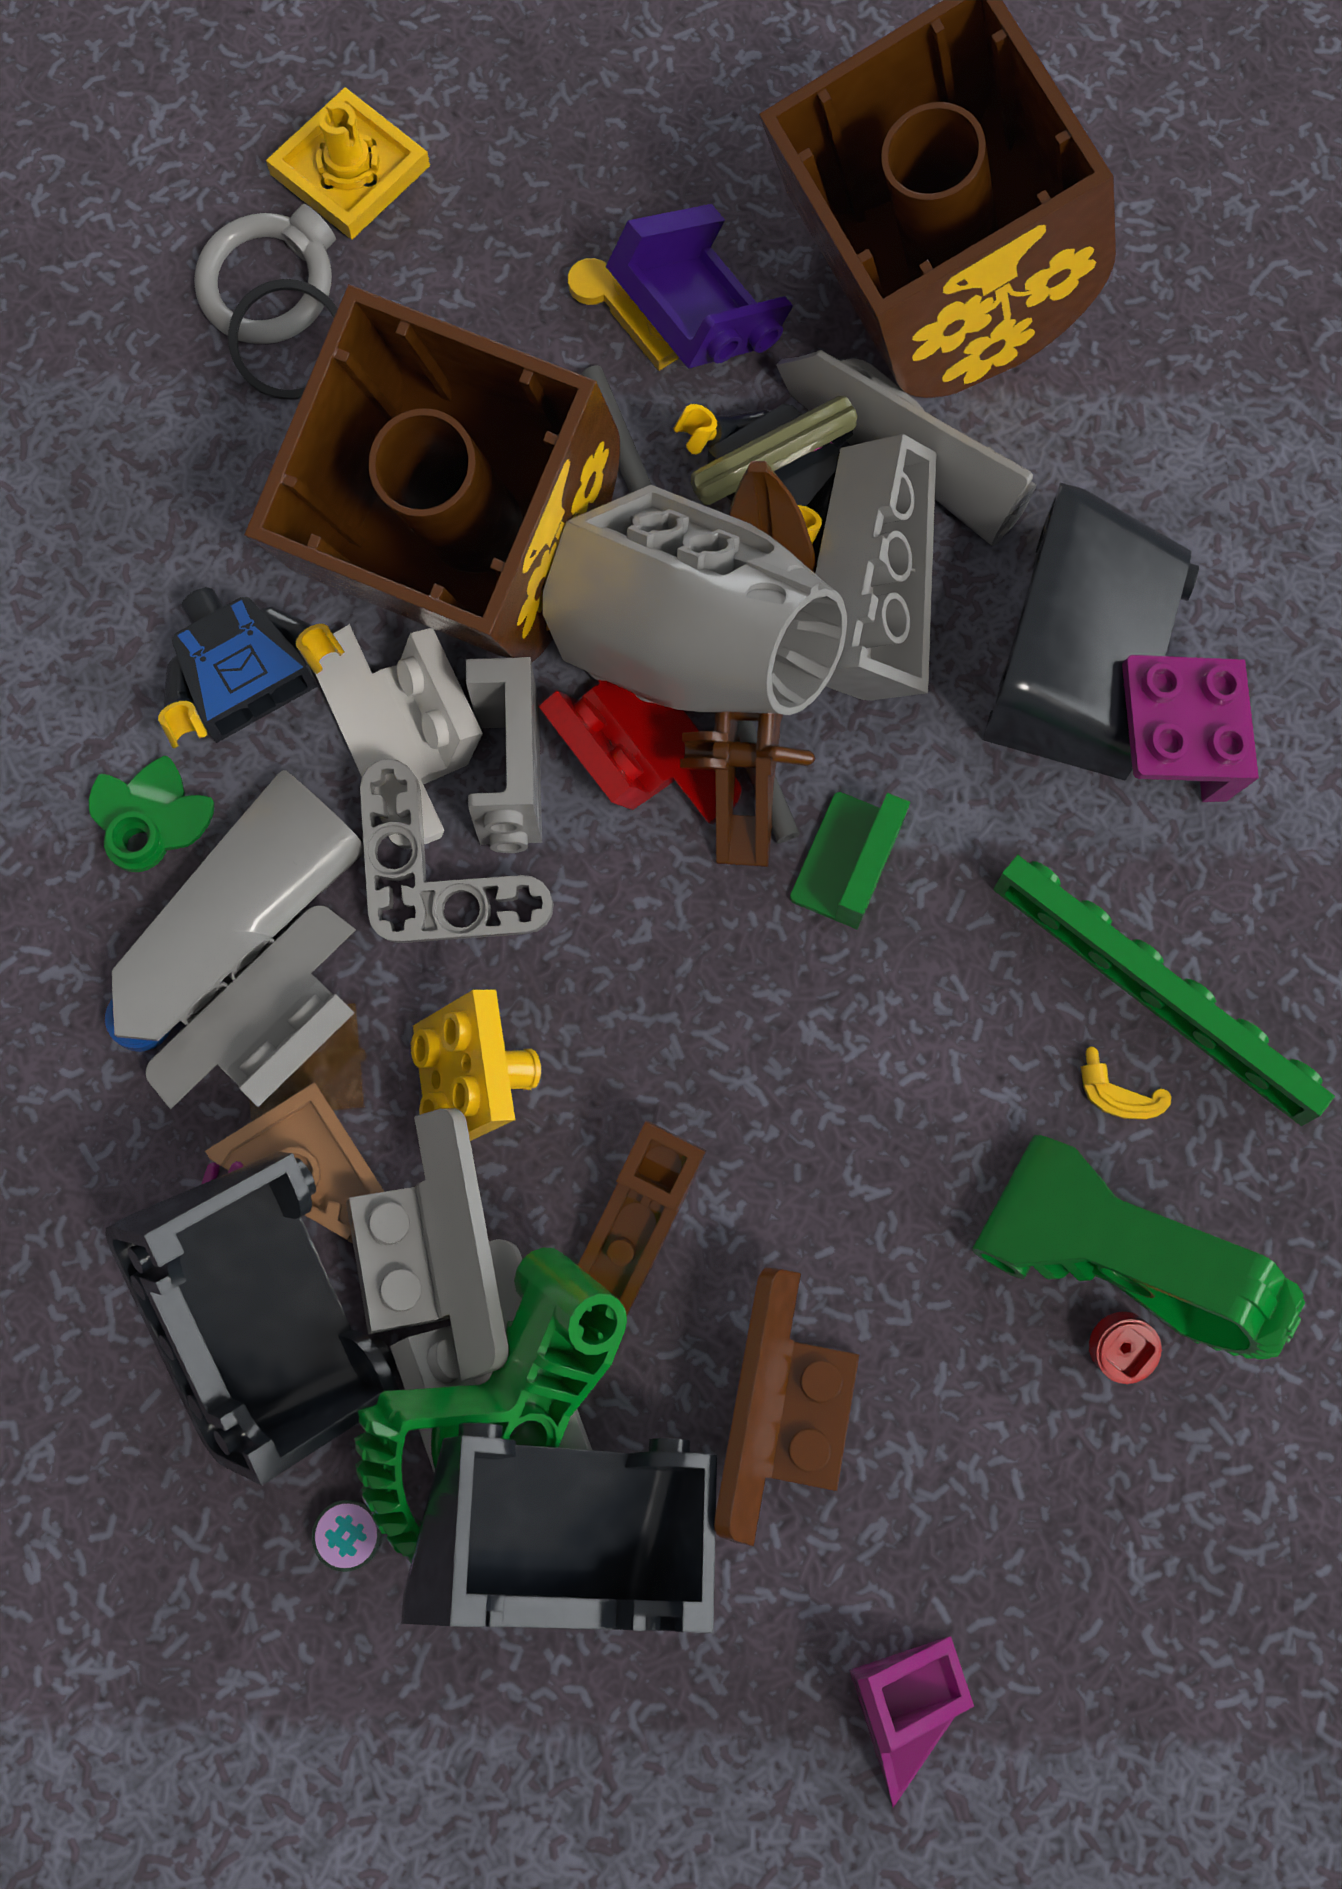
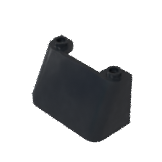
M1060 482L1042 527L1035 552L1037 554L1032 567L1034 568L1009 658L1000 680L994 710L990 712L982 740L1125 781L1132 771V759L1122 663L1130 655L1166 656L1180 599L1189 600L1197 580L1199 565L1190 563L1191 550L1086 489Z
M277 1152L130 1214L106 1227L105 1230L107 1243L201 1441L220 1465L261 1486L358 1424V1410L377 1405L378 1398L382 1392L399 1390L392 1375L396 1371V1362L388 1346L377 1336L370 1339L362 1332L351 1329L301 1218L312 1209L311 1195L316 1193L315 1181L303 1161L295 1158L293 1153Z
M487 1423L459 1424L458 1436L443 1439L403 1592L401 1624L714 1633L717 1455L690 1453V1440L674 1438L649 1439L648 1452L635 1453L516 1445L517 1442L515 1440L502 1439V1425Z

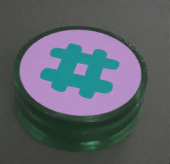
M359 1500L338 1501L326 1507L316 1519L312 1530V1544L317 1557L327 1567L342 1572L357 1570L369 1564L380 1551L384 1534L380 1532L372 1519L374 1515L366 1503Z

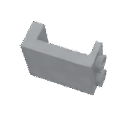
M531 657L466 659V684L480 728L506 727L507 768L506 790L501 793L469 794L468 809L480 845L490 844L491 850L500 853L522 852L528 848V843H542L539 700Z

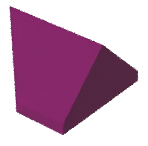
M951 1636L849 1670L893 1808L953 1719L974 1707Z

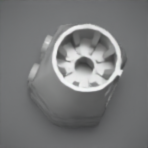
M653 485L646 486L566 521L543 589V616L563 661L587 671L595 679L608 681L634 693L642 701L677 710L782 715L798 713L810 705L826 687L841 657L846 638L847 612L841 595L814 574L788 549L750 523Z

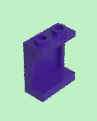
M712 204L628 220L605 266L688 369L712 362L723 363L731 357L752 351L758 353L766 351L781 337L783 333L782 325L793 308L792 303L786 296L757 303L714 252L711 246L725 219Z

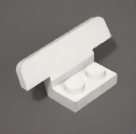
M348 624L333 634L345 653L339 656L338 653L332 652L323 656L319 661L323 670L316 674V677L361 776L363 777L367 768L372 764L385 759L398 760L407 765L417 777L421 789L424 844L438 840L442 837L444 828L423 784L467 766L483 733L433 628L410 633L402 657L397 665L381 669L372 674L352 628ZM394 773L385 775V784L375 787L374 794L381 795L387 803L388 819L380 817L382 823L398 822L410 825L411 814L400 818L396 811V796L401 792H407V785L400 784L395 778ZM398 834L389 836L390 840L397 846L404 849H412L411 842L405 836Z

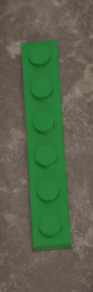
M1017 855L1004 870L993 889L997 894L1297 1124L1303 1126L1320 1117L1335 1098V1095L1321 1085L1323 1080L1314 1069L1299 1060H1287L1268 1045L1269 1038L1260 1028L1244 1019L1238 1018L1235 1020L1216 1006V998L1205 986L1192 979L1186 978L1182 980L1163 965V957L1151 945L1139 939L1131 941L1111 926L1112 920L1101 907L1088 900L1078 901L1061 888L1060 879L1047 866L1037 861L1029 863Z

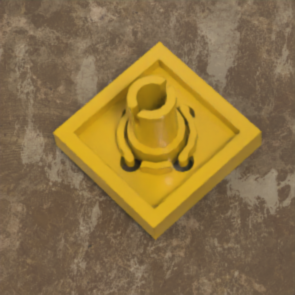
M346 87L266 160L271 176L351 240L430 167L428 152ZM373 180L377 181L376 184L371 187L364 186L366 183H371ZM325 185L333 186V188L331 189H325L323 187Z
M471 990L413 1025L414 1034L411 1041V1055L414 1064L419 1068L422 1090L419 1115L443 1108L459 1109L466 1118L470 1141L515 1120L511 1089L532 1090V1088H536L541 1077V1063L538 1054L532 1048L505 1051L496 990Z

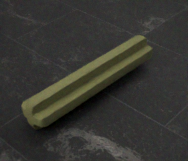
M837 396L693 471L691 474V485L694 493L703 505H711L737 490L742 476L751 461H766L772 470L775 471L852 431L857 425L856 420L858 418L855 408L846 396Z

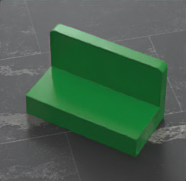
M887 792L882 806L879 808L845 793H835L791 892V902L858 930L911 802Z

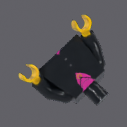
M690 404L682 412L673 430L676 433L686 432L692 435L686 444V448L691 454L697 455L701 453L704 446L711 447L708 450L707 464L802 414L793 405L782 404L770 412L760 410L731 416H714L704 406ZM853 430L774 471L791 492L801 510L812 544L815 540L823 537L840 454L838 448L853 435ZM735 492L727 496L731 501H733Z

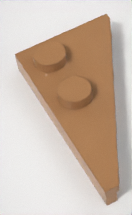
M315 1082L205 1151L210 1160L228 1171L236 1161L247 1166L277 1152L293 1153L295 1158H299L307 1166L316 1185V1193L311 1195L312 1209L305 1216L351 1243L353 1241L346 1205L349 1197L384 1192Z

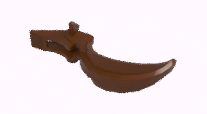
M751 461L735 492L729 516L750 523L768 534L788 549L815 574L817 565L814 548L802 512L794 497L766 461ZM716 712L714 732L697 731L682 733V742L685 743L684 759H680V768L714 770L716 773L717 864L769 867L776 763L808 766L815 761V755L809 750L779 746L782 714ZM738 721L758 722L757 743L740 742ZM736 767L756 768V816L733 815Z

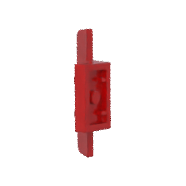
M598 680L600 684L591 688L579 700L557 690L538 706L612 803L634 810L676 781L705 820L712 825L716 823V773L714 770L680 768V759H684L685 743L682 742V733L699 731L683 710L642 701L634 693L603 680ZM736 777L733 808L737 805L741 796V785Z

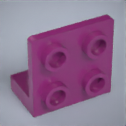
M1130 655L1122 663L1132 769L1135 778L1200 781L1202 802H1227L1259 778L1245 659Z

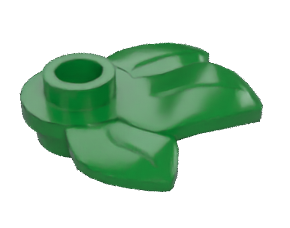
M162 756L143 768L128 785L113 776L99 774L90 792L89 811L94 821L105 831L104 848L109 859L122 870L143 872L156 866L163 859L167 850L188 847L197 841L210 825L214 814V801L211 797L203 795L185 796L182 777L177 767L168 756ZM139 833L147 835V844L141 850L136 852L128 850L127 844L133 835Z

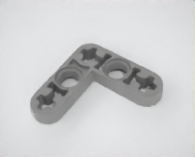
M385 759L377 761L367 768L361 778L360 786L367 905L370 924L378 935L390 942L412 943L529 934L537 932L547 925L553 914V899L544 883L532 876L518 875L427 882L421 789L417 777L407 765L398 760ZM394 773L395 778L400 784L407 785V792H401L396 796V811L400 818L411 814V824L387 822L375 827L376 816L388 819L386 800L381 795L374 794L375 787L384 785L386 781L385 775ZM393 834L405 836L412 846V856L409 862L398 869H387L382 866L377 855L378 846L381 841ZM415 876L414 888L401 885L403 903L409 908H415V918L405 920L404 930L395 932L394 924L382 919L383 911L393 908V889L388 886L379 890V879L402 881ZM529 888L533 898L542 899L543 901L542 909L533 910L531 921L520 922L517 912L503 911L497 912L501 924L499 926H488L491 916V905L486 894L488 889H498L496 896L498 902L517 900L519 895L518 889ZM468 892L474 895L479 902V915L470 926L463 928L454 927L445 918V903L455 893Z

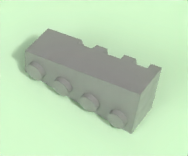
M904 434L840 449L815 572L821 580L841 595L847 612V631L843 651L826 687L861 700H879L928 693L936 452Z

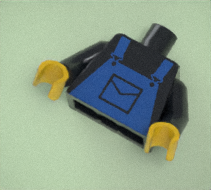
M212 588L197 589L187 595L181 604L191 625L176 632L171 638L176 656L167 664L164 709L158 715V721L172 748L179 747L177 741L183 734L196 731L198 737L203 738L207 736L206 729L214 741L218 743L318 687L308 665L314 673L318 674L323 670L319 663L323 656L332 652H336L341 656L345 652L329 627L325 624L311 625L273 606L259 609L249 597H240L223 606Z

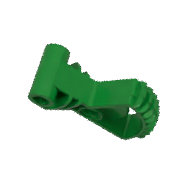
M1034 1135L972 1248L974 1254L979 1258L1020 1279L1026 1277L1031 1266L1048 1280L1064 1278L1069 1272L1078 1281H1090L1095 1276L1120 1288L1176 1333L1191 1339L1197 1344L1202 1343L1216 1351L1224 1350L1232 1356L1241 1355L1246 1359L1278 1357L1285 1343H1289L1293 1338L1301 1321L1299 1315L1306 1303L1303 1299L1304 1294L1299 1286L1287 1279L1280 1268L1269 1258L1118 1199L1075 1147L1042 1135Z
M542 1247L531 1251L518 1265L514 1283L516 1292L522 1300L514 1320L508 1321L506 1324L508 1358L505 1365L493 1371L485 1383L480 1385L384 1391L380 1394L377 1405L358 1410L359 1423L366 1431L354 1438L356 1451L362 1457L355 1466L357 1468V1476L364 1485L361 1489L363 1500L373 1513L372 1519L380 1532L387 1534V1540L397 1553L406 1556L410 1563L413 1558L422 1521L411 1514L402 1482V1454L405 1436L408 1431L432 1428L431 1455L434 1468L437 1465L443 1439L458 1436L459 1424L502 1425V1439L515 1440L517 1442L516 1445L558 1448L570 1417L612 1365L625 1332L627 1323L626 1310L617 1297L555 1248ZM524 1422V1424H523V1426L521 1427V1429H520L518 1432H516L514 1435H511V1433L513 1432V1430H514L519 1424H521V1423Z

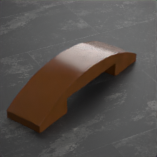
M648 1120L645 1121L616 1180L618 1184L578 1263L581 1269L620 1300L626 1310V1316H628L666 1240L707 1151Z

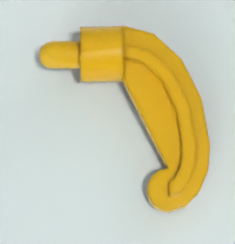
M1088 1047L1086 1049L1087 1065L1081 1066L1083 1088L1089 1101L1102 1112L1122 1119L1145 1120L1159 1116L1171 1105V1094L1165 1089L1155 1090L1151 1098L1110 1084L1107 1064H1100L1098 1050L1095 1047Z

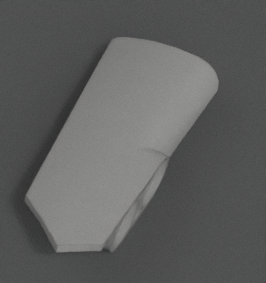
M822 350L800 357L781 359L776 364L790 395L809 411L837 396H846L858 416L856 420L857 425L853 429V435L847 440L850 445L904 434L935 451V500L991 546L996 545L1026 509L1037 486L1031 481L1033 479L1031 471L995 452L991 447H986L925 412L917 401L873 365L864 360L854 358L839 361Z
M282 770L277 774L112 970L113 1015L116 1037L159 1041L179 1021L188 1025L275 942L273 937L319 893L324 892L364 854V844L357 835L288 771Z

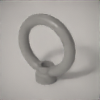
M302 204L291 217L273 213L243 216L219 229L204 246L195 269L196 297L206 318L223 334L228 336L233 312L225 305L218 290L219 271L226 257L236 247L246 241L262 237L284 240L297 256L306 261L309 272L308 284L320 289L329 297L332 272L326 250L336 241V237L322 217L308 205ZM304 293L300 301L291 310L276 318L251 320L243 317L239 327L238 341L250 344H272L292 338L315 321L323 310L324 305L314 297Z

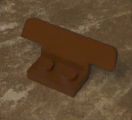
M766 1267L761 1271L757 1280L715 1514V1531L719 1537L749 1546H754L766 1477L833 1491L838 1490L859 1362V1354L798 1343L790 1339L801 1273L784 1269Z

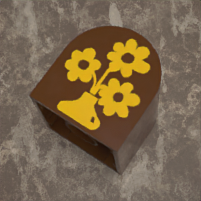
M942 0L759 113L790 200L899 387L909 395L921 398H935L956 394L1022 364L1065 332L1092 304L1109 279L1116 257L1114 176L1003 0Z
M348 284L244 535L298 574L501 657H531V662H533L553 640L543 616V589L565 523L572 518L612 501L620 458L619 432L596 380Z

